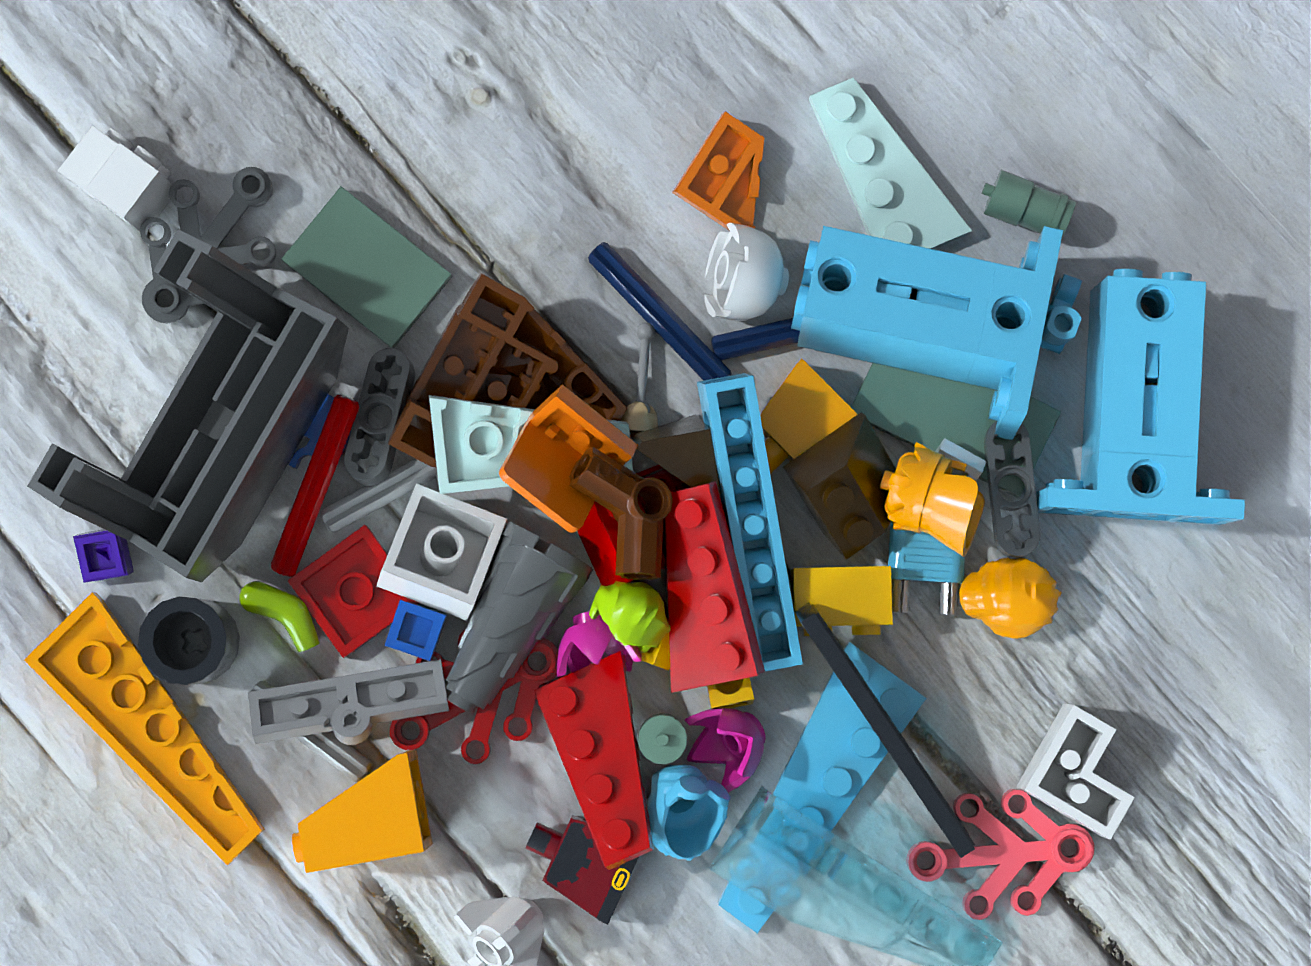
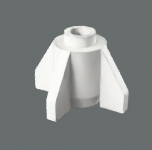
M511 896L469 902L453 916L468 935L477 929V936L472 941L476 953L468 960L471 966H478L483 961L489 966H502L503 964L509 966H537L545 928L542 911L530 899Z

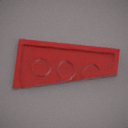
M714 481L671 492L673 501L671 511L666 516L671 693L758 676L764 673L765 669L717 483Z
M621 650L601 659L597 665L592 663L533 690L603 864L608 870L654 850L645 788L642 785L639 747L633 725L631 694L628 691L625 654Z

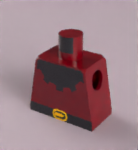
M572 815L564 834L537 822L525 849L551 860L542 881L607 925L639 858L637 857L608 870L603 864L586 819Z

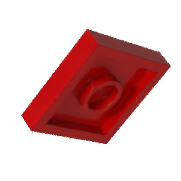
M366 524L287 580L343 658H347L392 625L400 600L415 605L420 604L409 598L377 587V582L388 553Z

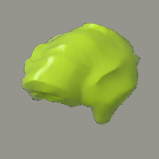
M616 581L609 586L600 585L589 612L590 618L594 620L600 614L603 621L609 626L615 639L624 646H638L641 653H646L651 647L657 648L664 636L670 632V625L665 616L664 602L659 593L644 582L625 583Z

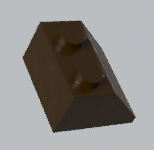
M862 412L783 466V469L822 533L846 560L887 531L890 520L887 517L888 514L885 511L884 505L889 491L880 489L884 472L887 470L895 473L896 468L866 415Z

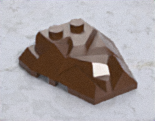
M480 273L462 304L458 305L410 391L406 400V406L393 429L388 444L431 467H436L429 395L536 409L563 384L605 419L620 421L627 407L591 368L580 359L566 341L543 319L523 295Z

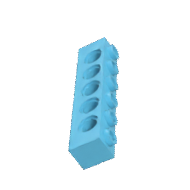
M742 373L697 382L702 416L704 423L711 430L721 492L720 498L765 672L802 665L803 661L754 376Z

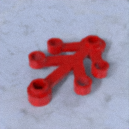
M463 630L458 637V645L465 630ZM545 638L538 640L515 676L506 681L490 705L487 704L484 709L478 707L470 736L464 740L461 746V754L465 761L470 764H480L489 757L491 746L488 740L502 693L520 681L521 684L514 713L506 717L503 730L505 735L513 741H522L531 734L533 729L531 714L536 701V695L533 690L538 689L542 684L552 681L557 675L559 650L551 641ZM435 651L434 657L437 660L441 659L444 679L446 680L454 662L445 660L440 653ZM534 652L543 653L547 660L546 666L540 671L533 670L528 663L530 655ZM418 657L416 663H422L424 659ZM448 701L449 711L393 720L390 725V737L393 743L403 750L417 749L426 743L429 738V732L432 729L462 714L465 710ZM515 717H521L527 723V730L521 736L512 734L509 729V723ZM407 721L417 723L420 728L418 737L413 740L407 739L402 732L403 725ZM473 740L482 742L485 748L483 756L479 759L470 757L467 752V746Z

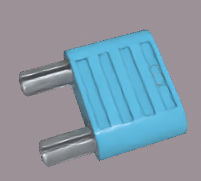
M890 522L888 566H891V580H893L892 612L899 613L901 581V614L907 613L909 610L910 581L941 583L939 614L947 616L948 588L950 583L949 617L955 616L958 584H962L964 581L965 556L963 557L951 550L930 534L893 529V522Z

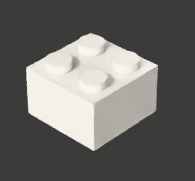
M416 483L381 570L377 587L467 621L507 518L445 494H440V492Z

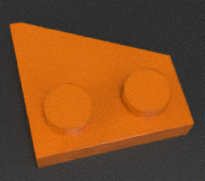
M726 111L723 112L672 193L727 230L729 228L726 224L730 222L755 228L753 223L756 198L759 196V165L763 157L764 137Z

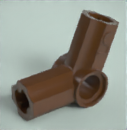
M595 447L587 449L574 465L569 476L571 478L569 486L612 511L615 520L618 522L615 575L633 580L661 578L663 518L669 514L673 503L672 494L668 486L662 480L641 477ZM638 494L645 501V513L638 505Z

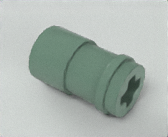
M1002 169L994 185L985 183L981 193L989 197L983 214L1015 227L1019 225L1040 234L1044 226L1063 230L1062 237L1076 205V201L1069 199L1068 195L1063 193L1059 195L1034 185V182Z
M659 713L650 716L644 721L639 730L638 743L640 751L646 759L656 764H668L682 756L686 749L687 735L684 726L677 718L670 714Z

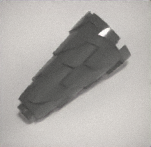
M508 522L501 534L493 561L480 588L475 610L458 645L459 653L446 679L448 681L446 688L452 691L447 700L471 714L474 713L477 706L484 709L487 704L490 705L506 681L515 676L538 640H542L547 636L568 603L573 600L588 581L594 569L558 546L540 539V536L512 522Z

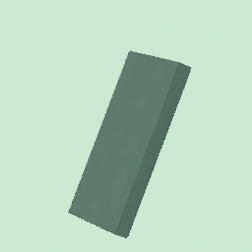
M872 363L851 408L857 414L862 412L866 415L871 426L913 447L918 442L936 451L943 439L946 438L985 460L984 437L989 427L996 421L988 419L994 391L998 390ZM1030 396L1027 415L1022 424L1029 433L1034 469L1061 411ZM1000 437L993 439L995 445L1003 446L1005 453L1003 464L995 462L996 470L1010 465L1023 467L1021 459L1012 462L1011 449L1015 444L1019 443L1018 437H1014L1013 440ZM985 464L983 472L978 479L988 483ZM1007 475L1000 479L998 488L1018 498L1021 496L1025 485L1019 477Z

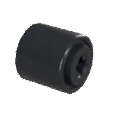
M179 596L162 601L148 612L140 627L138 646L142 661L154 676L171 684L195 685L216 680L230 669L238 655L240 636L235 620L224 607L211 600ZM203 629L206 632L203 638V642L207 645L204 652L193 650L189 653L186 648L190 642L185 635L188 631L198 633Z

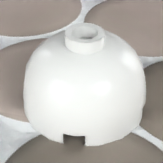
M730 222L726 224L730 232L720 231L710 251L705 280L714 277L713 295L704 294L705 305L708 314L712 317L733 321H746L763 315L772 307L777 296H782L785 293L789 281V271L784 267L780 249L772 238L755 228Z

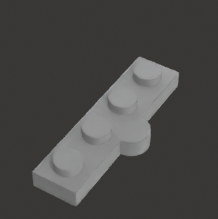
M441 659L248 692L252 735L255 744L334 731L335 737L341 743L356 745L369 737L372 731V724L449 711Z

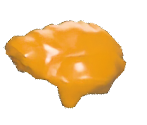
M1006 557L997 561L987 562L980 567L978 572H971L961 584L959 597L962 609L967 615L982 620L997 635L1017 639L1032 635L1044 625L1053 622V615L1058 611L1057 602L1062 592L1055 588L1057 582L1051 577L1046 568L1026 558L1011 559Z

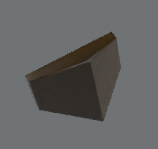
M696 414L635 434L632 440L638 444L637 450L690 487L716 481L721 497L711 430Z

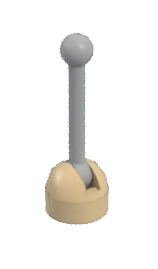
M642 323L637 328V336L641 340L636 401L627 406V410L620 420L629 424L630 437L658 427L657 412L651 405L646 403L650 340L656 334L655 328L650 323Z

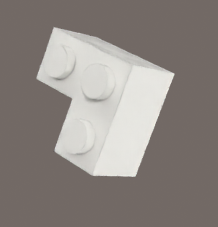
M92 125L58 169V172L140 232L143 222L149 218L158 217L170 202L169 190L172 184L167 179L171 172L162 165V162L139 145L134 152L130 151L134 145L112 128L104 134Z
M1063 704L1016 786L1097 835L1109 840L1113 837L1135 798L1093 773L1116 729L1072 704Z

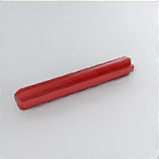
M336 395L334 397L271 561V570L278 574L293 577L296 574L359 410L358 402L352 398L343 395Z

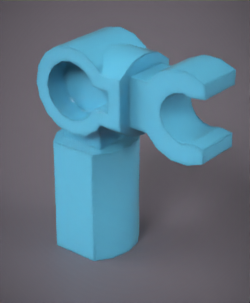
M1066 274L1059 278L1052 302L1048 305L1041 348L1060 354L1065 344L1075 338L1082 318L1076 310L1072 309V306L1078 295L1082 280Z

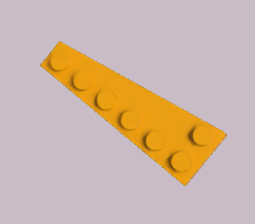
M92 592L24 659L226 865L231 864L265 830L159 678L154 676L144 664L140 651L97 593Z

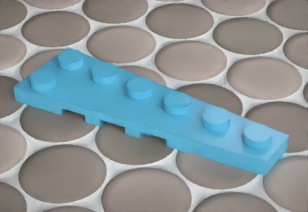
M848 642L844 647L845 652L895 726L902 733L927 698ZM832 671L789 762L786 764L779 782L718 901L720 907L757 934L888 753L834 671Z

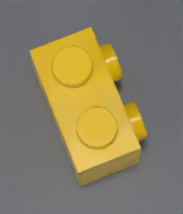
M891 566L791 569V596L797 627L803 626L795 611L807 603L813 604L831 631L832 626H852V635H881V625H893ZM803 627L804 636H809V634Z

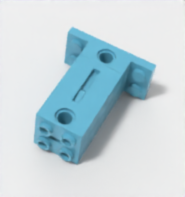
M823 226L820 242L810 240L802 282L795 305L791 329L800 331L797 346L998 390L994 391L988 419L997 421L995 429L997 437L1013 440L1028 411L1063 230L1044 226L1037 242H1028L1025 257L1021 258L1019 268Z
M1116 269L1113 276L1108 275L1090 290L1080 480L1054 479V483H1046V488L1036 492L1038 513L1216 525L1244 520L1245 500L1230 499V490L1200 489V492H1196L1206 282L1191 281L1192 274L1185 272L1162 273V279L1143 278L1142 270ZM1140 303H1143L1149 308L1151 312V317L1147 316L1143 312ZM1133 472L1142 480L1143 487L1141 492L1136 490L1132 484Z

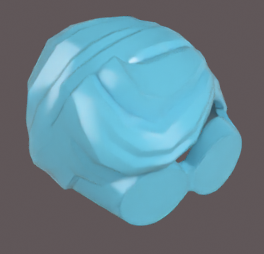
M686 764L668 765L658 770L652 776L651 793L647 799L654 846L661 853H664L665 856L670 855L677 859L690 861L695 857L701 856L703 852L712 846L724 826L730 801L728 791L714 780L707 781L705 775L695 766Z

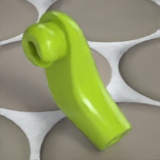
M260 581L249 582L241 589L239 600L242 607L248 612L279 621L289 633L298 652L306 651L320 644L306 604L301 599Z

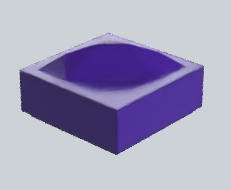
M105 529L73 536L83 583L127 576L134 572L126 539Z

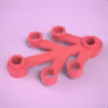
M1010 789L1001 798L1003 812L1012 818H1022L1045 839L1024 842L989 813L978 796L972 793H963L954 801V813L960 820L973 823L996 844L974 846L975 849L960 858L954 848L941 849L933 842L921 841L910 848L906 863L912 875L926 882L940 878L945 869L998 864L979 889L970 890L963 898L962 905L966 914L973 919L983 920L990 916L995 900L1027 862L1046 860L1028 885L1016 887L1010 896V903L1013 909L1022 915L1029 916L1035 914L1040 909L1041 899L1063 872H1078L1091 862L1094 855V842L1088 831L1076 824L1068 823L1058 826L1032 804L1030 796L1025 791ZM1013 795H1021L1025 802L1024 808L1017 813L1011 812L1008 806L1009 799ZM966 799H973L977 804L976 813L970 817L963 816L960 811V805ZM1066 839H1073L1077 844L1076 852L1072 856H1064L1061 852V844ZM924 851L931 852L934 857V863L928 869H921L917 865V857ZM1029 891L1034 896V903L1030 908L1022 909L1018 905V897L1022 892ZM975 896H983L986 900V908L981 913H973L970 910V901Z

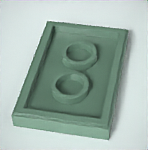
M340 186L281 258L284 263L390 348L397 346L453 277L450 272L342 186Z

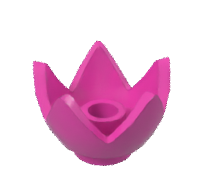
M584 612L573 616L574 626L569 627L564 632L558 651L557 677L566 674L567 665L571 672H575L590 665L591 662L596 665L599 664L604 652L607 655H612L620 650L625 654L627 671L631 672L633 661H642V655L638 646H624L621 642L617 641L600 614L593 620L590 618L589 612Z
M715 708L702 711L684 719L689 726L705 727L693 744L687 756V761L725 764L726 767L721 785L728 793L741 786L755 773L763 756L766 735L763 726L753 714L737 709Z

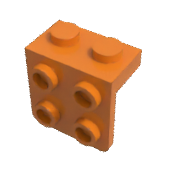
M562 384L530 414L502 464L499 475L506 484L566 531L574 533L583 526L595 502L569 486L571 482L569 476L575 463L583 456L587 449L595 447L624 465L633 457L638 444Z

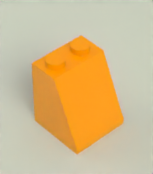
M417 749L396 755L298 823L299 832L292 834L293 851L296 862H304L306 873L420 853L427 850L433 844Z

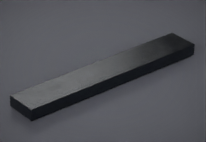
M807 603L795 611L800 623L957 854L962 858L973 851L975 843L816 607L813 604Z

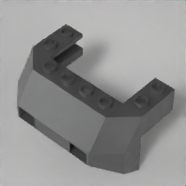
M177 229L153 272L215 309L218 313L121 478L52 443L27 487L59 508L130 541L185 578L202 583L242 545L337 380L349 328L337 317L270 284L212 245Z

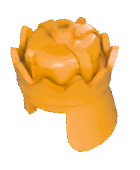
M916 442L914 453L908 452L900 457L895 473L886 470L883 474L880 489L889 491L884 505L885 511L888 514L887 517L893 521V529L930 534L942 544L964 557L972 544L985 507L984 496L978 491V485L972 478L963 475H952L953 469L965 472L967 464L945 458L944 454L937 453Z

